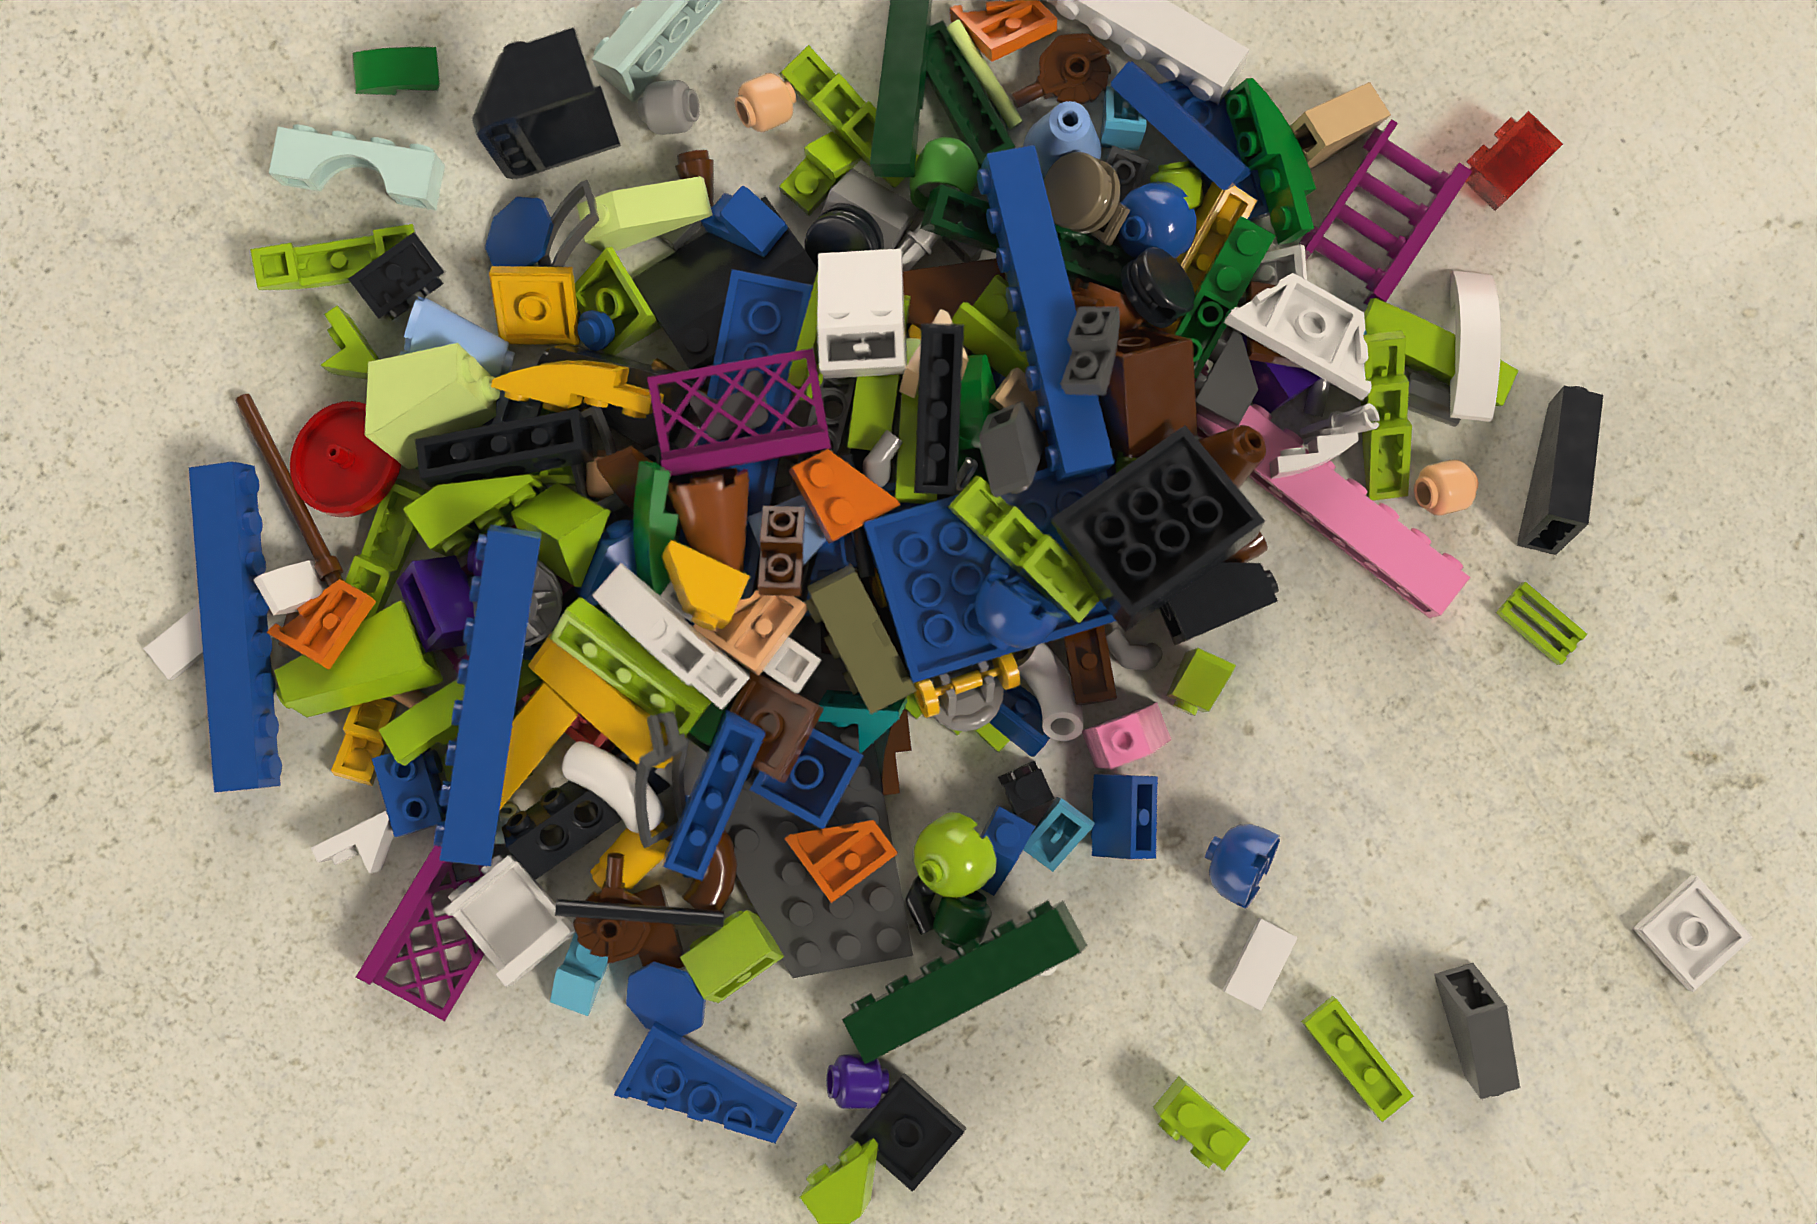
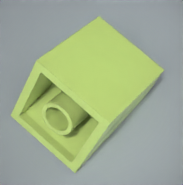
M458 343L368 362L365 436L405 468L418 467L415 439L477 428L496 416V400L500 397V390L491 387L492 379L495 377L489 374Z

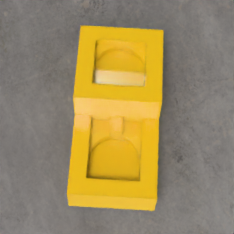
M378 699L351 707L343 726L346 734L331 769L333 775L373 786L377 775L372 758L384 755L387 746L379 730L394 720L397 710L396 703Z

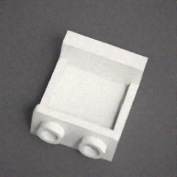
M500 854L492 859L491 866H484L481 869L484 876L471 885L467 881L453 891L448 897L452 902L443 910L448 916H454L499 971L495 975L505 987L514 985L576 931L566 916H555L556 904L513 855L503 858Z

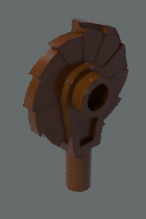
M1088 33L1059 35L1039 58L1040 75L1037 76L1036 82L1011 94L1015 107L1018 109L1042 96L1044 100L1055 97L1057 98L1056 102L1059 103L1067 101L1076 102L1081 105L1089 101L1093 103L1099 97L1102 90L1105 91L1107 88L1111 67L1106 57L1110 55V51Z
M608 854L606 881H604L602 891L598 893L592 892L585 901L644 905L642 899L627 892L625 883H622L623 854ZM576 917L573 921L574 929L578 935L577 941L583 947L590 950V954L608 957L607 964L637 955L651 930L650 922Z

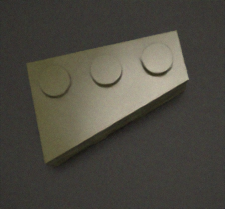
M852 564L807 586L811 598L806 600L805 603L815 623L824 621L830 633L824 637V640L834 659L842 657L848 668L842 674L853 695L860 692L870 714L916 691Z

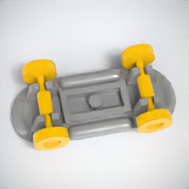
M875 567V576L868 578L870 587L880 608L886 607L890 616ZM1012 653L915 682L913 683L916 689L914 695L919 709L925 718L933 716L940 724L951 730L963 732L977 730L988 724L998 713L1003 701L1004 689L1008 690L1020 685L1019 670Z

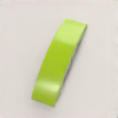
M408 224L373 230V235L301 247H294L292 243L250 249L257 288L259 290H292L351 283L348 278L415 232L414 225Z

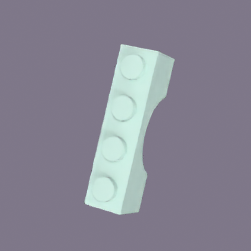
M299 124L293 125V129L277 128L269 174L281 185L321 191L328 180L338 172L353 167H364L375 170L382 175L386 192L397 204L430 210L437 209L445 165L432 148L421 144H410L409 148L395 146V143L390 140L372 137L370 142L356 140L354 135L342 131H332V135L320 134L314 128Z

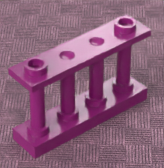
M1393 119L1390 120L1383 131L1377 127L1374 129L1362 147L1368 151L1367 155L1319 227L1314 226V229L1306 233L1298 243V245L1305 246L1306 260L1315 250L1366 283L1365 288L1370 293L1363 303L1367 306L1371 298H1377L1384 302L1388 300L1472 172L1463 164L1458 163L1449 173L1444 170L1439 173L1388 140L1398 124ZM1378 153L1430 186L1429 191L1434 196L1428 205L1422 202L1420 205H1417L1366 172ZM1356 186H1359L1409 219L1407 223L1413 226L1406 238L1401 235L1398 238L1345 204ZM1335 218L1388 251L1386 255L1391 258V261L1385 270L1379 267L1377 270L1373 269L1324 237V234Z

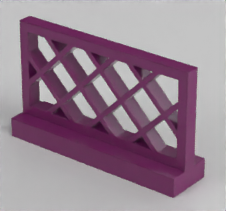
M813 348L647 377L662 455L661 465L671 472L670 477L832 449ZM806 359L809 377L800 390L779 377L789 362ZM781 363L775 373L765 367ZM760 368L772 377L758 397L738 384L748 369ZM739 371L734 380L724 374ZM718 375L730 383V386L717 405L697 392L707 376ZM698 378L693 387L683 382ZM776 380L796 394L783 414H780L762 401ZM676 382L689 391L675 412L662 403L659 385ZM810 383L814 400L804 394ZM735 388L755 401L741 422L722 409V406ZM694 395L713 408V411L700 429L680 416ZM800 398H803L815 407L818 425L800 428L787 418ZM759 405L780 418L770 433L762 435L757 434L746 426V423ZM663 410L672 415L667 425ZM718 412L738 425L728 441L717 442L704 433ZM677 420L697 433L687 448L670 450L668 432ZM783 422L794 428L777 432ZM742 429L752 435L736 439ZM701 437L711 443L695 446Z
M434 846L356 975V978L369 985L373 982L445 1022L485 954L480 948L476 951L474 940L465 929V938L443 943L438 921L453 918L454 916H448L447 913L436 916L432 898L436 892L453 888L455 891L467 881L469 883L478 881L484 876L481 871L484 866L478 865L479 875L457 880L453 867L454 862L441 861V847ZM449 872L451 882L440 885ZM428 908L430 918L419 920L425 909ZM432 923L437 945L415 951L410 935L413 929ZM406 943L408 953L398 956ZM468 943L472 958L471 962L467 967L451 971L445 949ZM439 951L445 973L422 979L416 957ZM410 959L416 981L400 985L385 976L392 964ZM462 975L455 987L452 977ZM446 979L451 995L442 1008L427 999L424 985ZM418 987L420 995L409 989Z

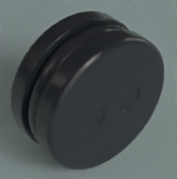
M838 204L826 209L812 223L806 233L804 247L818 269L819 253L883 250L884 238L878 223L868 212L854 205Z
M1149 247L1122 268L1121 283L1127 299L1136 312L1153 326L1166 328L1176 322L1180 316H1184L1193 309V301L1195 299L1193 285L1182 266L1166 251L1157 247Z

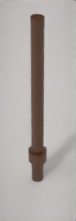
M243 394L237 397L235 401L316 561L313 567L320 581H326L328 587L339 579L344 581L341 576L343 569L337 557L331 556L305 502L296 492L291 474L251 395Z

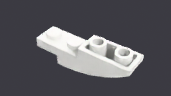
M622 563L618 565L593 594V597L651 654L688 686L692 684L721 710L750 678L746 671L686 622V618Z

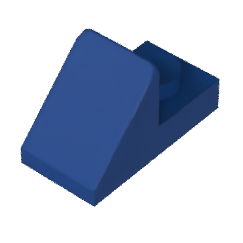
M741 186L733 196L724 192L711 208L713 216L701 220L707 232L763 257L768 254L788 229L787 224L745 186Z

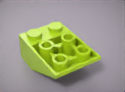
M531 474L437 485L404 507L403 510L430 550L444 556L456 555L457 558H461L468 554L471 543L479 539V534L488 533L490 525L508 527L511 523L509 520L512 517L511 512L548 489V487Z

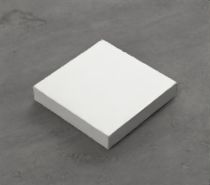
M1691 875L1632 928L1681 984L1692 992L1753 938L1703 881L1695 875Z

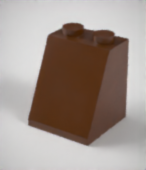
M1144 326L1118 333L1115 359L1105 395H1097L1111 449L1122 452L1125 457L1137 458L1184 425L1194 436H1197L1192 339Z

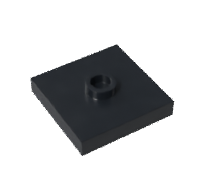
M903 1073L887 1094L879 1101L877 1106L872 1109L853 1131L850 1137L855 1142L858 1141L861 1146L874 1138L878 1143L876 1160L913 1192L964 1134L966 1127L909 1076Z

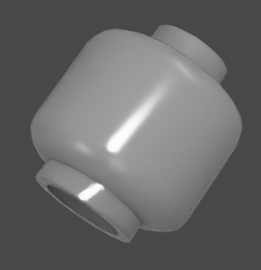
M681 80L652 82L647 85L643 97L638 100V114L641 121L646 122L648 128L658 135L685 133L691 129L693 122H696L699 118L698 96L695 90L690 89Z

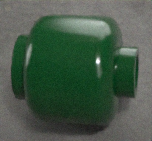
M975 891L964 897L941 898L933 920V928L942 938L941 943L945 947L955 950L976 937L979 943L982 942L992 917L990 906L986 903L987 899L982 893Z

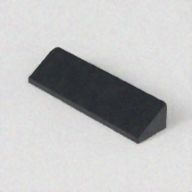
M921 323L914 493L956 495L964 324Z

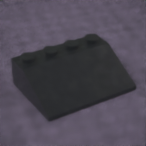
M762 197L760 200L780 217L767 197ZM789 227L765 257L706 232L632 278L689 370L713 366L732 269L814 286L818 269Z
M1184 425L1053 517L1051 522L1099 600L1126 632L1254 540L1265 520Z

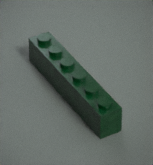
M1046 900L1026 911L1029 918L1016 925L1013 919H1010L990 930L993 937L980 944L976 937L955 949L958 956L944 962L942 956L937 957L920 967L922 975L912 980H909L907 975H903L885 985L887 993L875 999L873 994L869 993L851 1003L850 1006L853 1011L844 1017L842 1021L864 1063L867 1064L1080 954L1087 946V943L1064 901L1052 906L1049 900Z

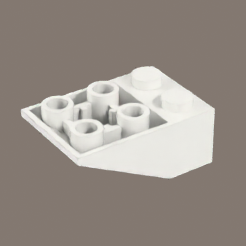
M901 249L818 254L819 370L824 378L904 374L907 366Z

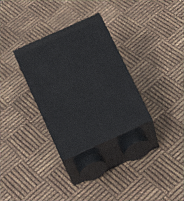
M1222 562L1158 609L1174 645H1177L1277 602L1275 593L1279 592L1272 572L1269 569L1264 571L1261 563Z

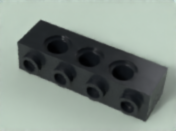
M578 409L415 439L420 479L431 488L437 485L518 476L594 462L589 423Z
M616 745L610 749L609 753L615 755L637 771L638 765ZM653 767L649 769L647 783L655 794L659 795L671 785L655 772L657 768ZM567 781L560 787L548 790L540 801L527 810L519 811L512 815L501 829L506 848L533 879L536 880L616 825L622 818L601 797L579 784ZM591 801L586 806L576 807L581 802ZM548 825H557L553 829L542 830Z

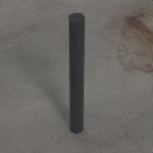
M556 899L555 916L722 928L724 922V911L567 899Z

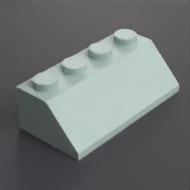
M643 0L636 8H630L623 15L620 27L610 38L605 37L595 48L592 61L598 74L634 103L644 92L647 85L658 76L723 0Z

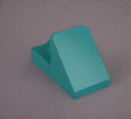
M827 690L818 704L824 708L818 721L831 722L832 725L837 727L858 724L859 753H862L900 718L907 704V696L870 714L860 692L853 695L849 691Z

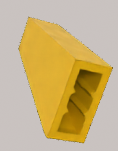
M548 636L528 664L530 669L638 765L641 756L654 750L647 717L651 715L561 648ZM659 723L665 747L669 745L665 725ZM673 756L658 764L655 768L664 769L667 764L673 761Z

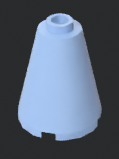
M1072 101L1060 103L1039 119L1028 131L1023 147L1035 145L1043 180L1050 167L1066 154L1084 152L1101 159L1100 140L1089 113L1081 104Z
M420 296L414 302L404 335V338H406L405 351L401 350L400 355L458 343L495 378L511 371L515 352L508 351L509 342L430 299Z

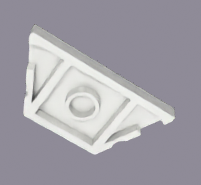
M1291 273L1281 279L1273 288H1267L1260 292L1252 301L1244 306L1234 308L1224 321L1225 324L1360 400H1363L1372 389L1371 381H1366L1364 363L1369 358L1367 344L1363 337L1366 330L1364 312L1295 273Z

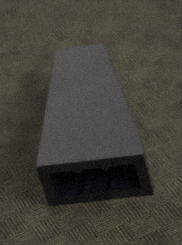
M570 344L553 346L551 349H546L537 365L558 361H596L629 367L627 384L648 390L647 377L677 372ZM698 378L683 382L693 387ZM705 380L703 381V383H702L701 386L699 387L698 391H701V390H702V388H703V386H704V384H705V382H706ZM676 382L659 385L660 393L664 394L663 404L675 412L689 391ZM582 402L581 405H578L576 407L579 409H583L589 406V404ZM690 402L680 415L684 419H687L692 409ZM609 403L608 407H600L609 427L647 449L659 444L654 413L647 414L646 418H635L623 414V407ZM663 410L667 425L672 415ZM679 420L675 422L668 432V439L673 444L684 425Z
M1564 385L1548 403L1517 546L1557 555L1589 524L1604 395L1590 392L1584 387Z

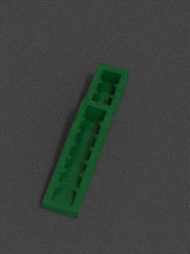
M890 0L870 156V166L875 177L914 178L919 117L920 109H923L932 0Z
M942 20L930 26L926 76L959 139L968 145L973 152L980 170L986 154L1015 149V145Z
M943 184L931 190L920 229L996 253V249L1000 248L996 233L991 234L987 223V209H990L989 202ZM1055 224L1067 276L1073 279H1081L1088 284L1091 282L1125 295L1121 283V271L1134 258L1126 254L1123 248L1115 245L1108 246L1097 238L1073 232L1071 229Z

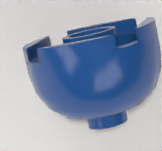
M1153 182L1134 189L1126 195L1121 203L1129 208L1130 212L1116 236L1118 244L1126 254L1136 259L1147 248L1157 247L1176 259L1191 247L1196 234V214L1194 208L1189 209L1188 203L1183 198L1188 196L1181 188L1168 182Z
M996 570L990 571L980 587L975 605L979 623L987 630L984 636L986 640L1002 650H1006L1009 645L1020 649L1032 648L1044 641L1057 626L1063 616L1062 613H1053L1057 607L1025 583L1019 581L1017 585L1005 583L1008 577L1007 574Z
M1240 824L1230 828L1222 839L1215 836L1207 849L1205 858L1211 861L1209 877L1216 891L1230 902L1247 909L1260 889L1258 884L1264 873L1267 875L1279 846L1280 835L1253 824Z

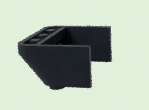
M574 27L529 42H511L503 47V52L496 59L476 107L472 122L478 139L506 178H525L621 146L601 85L597 87L593 85Z

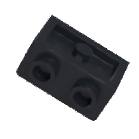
M413 232L348 278V280L378 319L388 315L391 320H394L411 308L407 300L418 292H421L426 297L442 286L444 283L439 277L444 275L446 271L439 265L418 235Z

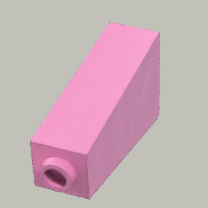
M1157 702L1082 730L1095 768L1113 769L1148 756L1171 741Z

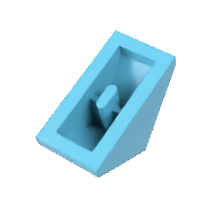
M1107 86L1104 96L1100 135L1101 147L1112 148L1116 146L1124 150L1138 151L1146 131V118L1115 89Z
M1056 797L1034 828L1023 850L1054 872L1093 828L1095 822L1062 798Z

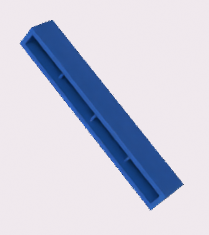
M1035 145L988 153L981 169L977 171V182L980 193L982 195L987 194L990 209H987V223L991 234L996 233L1000 247L996 249L997 264L1001 273L1006 272L1009 287L1006 288L1007 305L1010 312H1016L1019 324L1015 331L1016 341L1019 350L1026 352L1029 364L1025 368L1026 382L1029 390L1036 393L1039 406L1035 408V417L1039 430L1046 433L1049 446L1045 448V458L1048 469L1051 472L1055 471L1057 482L1106 472L1114 464L1098 396L1066 395L1061 386V381L1072 353L1067 338L1077 312Z
M233 461L189 467L214 793L281 786L282 762L278 756L277 746L279 723L275 715L273 696L276 684L271 671L270 659L272 640L270 635L266 633L268 631L267 613L269 606L253 580L259 575L264 574L266 570L260 534L263 529V522L259 514L257 497L260 486L259 479L255 472V466Z
M490 525L488 535L479 534L476 560L484 561L482 576H473L470 592V601L478 602L475 618L467 617L463 643L471 644L469 660L461 659L457 684L465 685L463 700L455 699L451 725H459L457 741L449 740L445 765L453 766L451 781H443L439 806H447L445 822L437 821L434 837V846L441 847V861L491 866L541 532Z

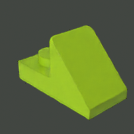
M833 131L805 146V158L779 186L780 191L808 216L827 198L830 189L862 159L856 151Z
M337 305L324 315L332 325V327L327 329L329 335L342 350L323 362L321 367L335 375L367 380L368 362L380 360V358L351 316Z

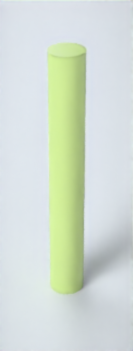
M958 19L946 28L1009 129L1015 128L1023 122L1021 116L960 20Z

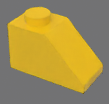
M671 540L662 554V559L683 612L693 616L691 621L702 628L715 630L718 627L723 629L730 622L750 576Z

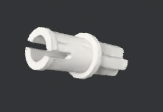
M921 224L913 232L908 231L906 233L908 238L898 248L902 250V271L911 270L925 254L930 255L932 253L930 248L939 240L941 235L920 229Z
M1370 403L1347 412L1334 411L1329 415L1328 419L1302 428L1300 430V437L1304 441L1303 445L1308 448V443L1316 436H1320L1319 431L1323 429L1343 427L1345 433H1361L1374 430L1379 426V423L1374 422L1379 421V415L1376 408Z

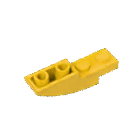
M596 361L544 363L509 372L492 379L491 384L492 388L505 391L504 396L506 398L522 402L529 401V398L543 402V408L555 412L567 411V409L581 405L584 402L596 407H608V403L623 407V414L635 418H646L647 414L654 413L650 391L627 384L629 367ZM660 393L661 401L663 403L664 394Z

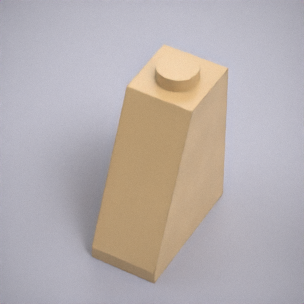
M1368 82L1305 111L1290 127L1302 148L1311 170L1368 136L1391 114L1372 84Z

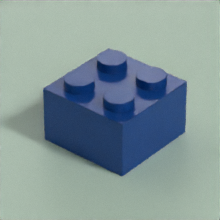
M814 728L785 783L759 771L749 790L817 827L825 829L864 755Z

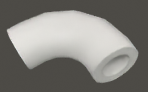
M1044 643L1013 652L1012 655L1016 661L1019 675L1028 683L1040 704L1044 733L1048 737L1059 741H1069L1077 738L1083 730L1081 705H1076L1070 674L1061 660Z
M583 741L575 743L568 750L564 758V777L601 797L619 814L629 830L639 833L634 799L636 771L615 755L595 745ZM647 783V813L651 831L661 823L664 817V808L658 796Z

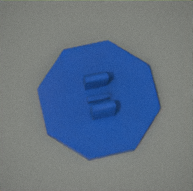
M516 197L493 218L485 245L492 266H533L545 256L554 224L543 200L540 198Z
M652 962L628 976L626 1005L646 1029L650 1030L653 1024L658 1022L678 1035L684 1036L701 1028L704 1024L706 999H703L693 979L686 971Z

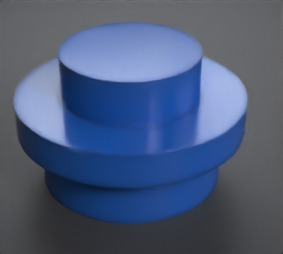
M596 310L586 311L581 314L578 321L579 338L590 350H602L613 340L615 335L614 324L606 313Z

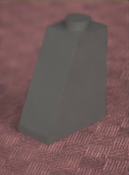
M1474 963L1435 973L1436 984L1464 1076L1480 1099L1519 1089L1520 1082L1508 1009L1505 1002Z

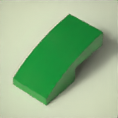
M392 47L364 50L352 54L355 94L396 95L398 89L438 91L439 89L436 47Z

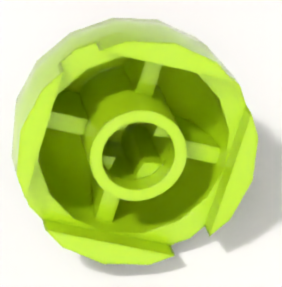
M948 812L928 824L921 831L914 846L913 859L918 875L933 892L943 897H964L985 886L987 881L996 872V856L988 836L982 839L978 832L973 829L978 824L961 813Z

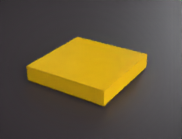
M491 266L489 277L498 336L506 340L509 344L579 345V317L573 267Z

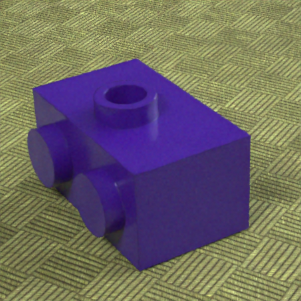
M456 555L412 561L396 582L425 652L467 645V643H463L467 617L475 618L473 602L470 601L471 590L468 586L467 575L461 569Z

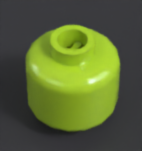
M1189 161L1158 165L1159 172L1154 173L1150 177V183H1172L1181 188L1188 196L1183 198L1188 203L1189 209H1197L1202 206L1204 198L1201 173L1198 168L1190 167Z

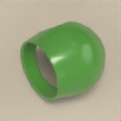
M953 137L937 138L925 145L917 158L914 178H911L909 182L910 200L917 208L925 212L929 198L924 196L918 189L923 184L944 183L958 188L963 193L972 194L977 183L979 167L970 147Z

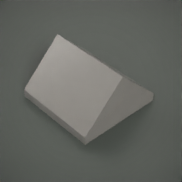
M852 168L830 189L821 214L826 209L838 204H850L862 208L878 223L884 238L883 250L897 249L920 209L912 202Z

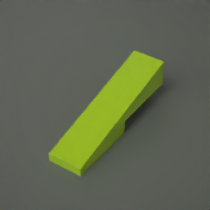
M401 478L396 480L390 492L379 503L362 552L354 556L345 580L346 583L376 600V603L364 620L384 609L418 534L417 529L403 508L427 493L428 490Z

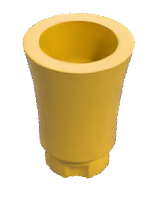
M662 820L655 829L650 831L651 837L669 826ZM626 827L616 841L599 858V863L591 869L592 879L602 889L604 881H606L608 854L621 853L624 855L622 883H625L626 891L627 889H632L649 871L664 859L673 834L644 848L639 833L632 832Z

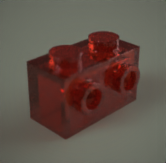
M1529 111L1518 122L1511 116L1494 133L1498 141L1490 149L1483 144L1466 161L1471 166L1470 170L1472 172L1465 183L1494 211L1508 200L1563 145Z

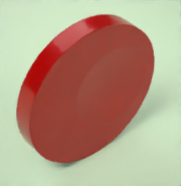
M343 401L321 409L306 422L294 442L290 457V474L294 488L306 504L324 514L345 518L367 512L387 496L399 475L401 464L365 436V403Z

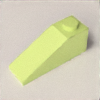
M699 176L615 190L595 197L599 221L584 236L586 243L601 252L608 247H613L616 252L713 216L704 178ZM587 201L577 204L581 221L590 213Z

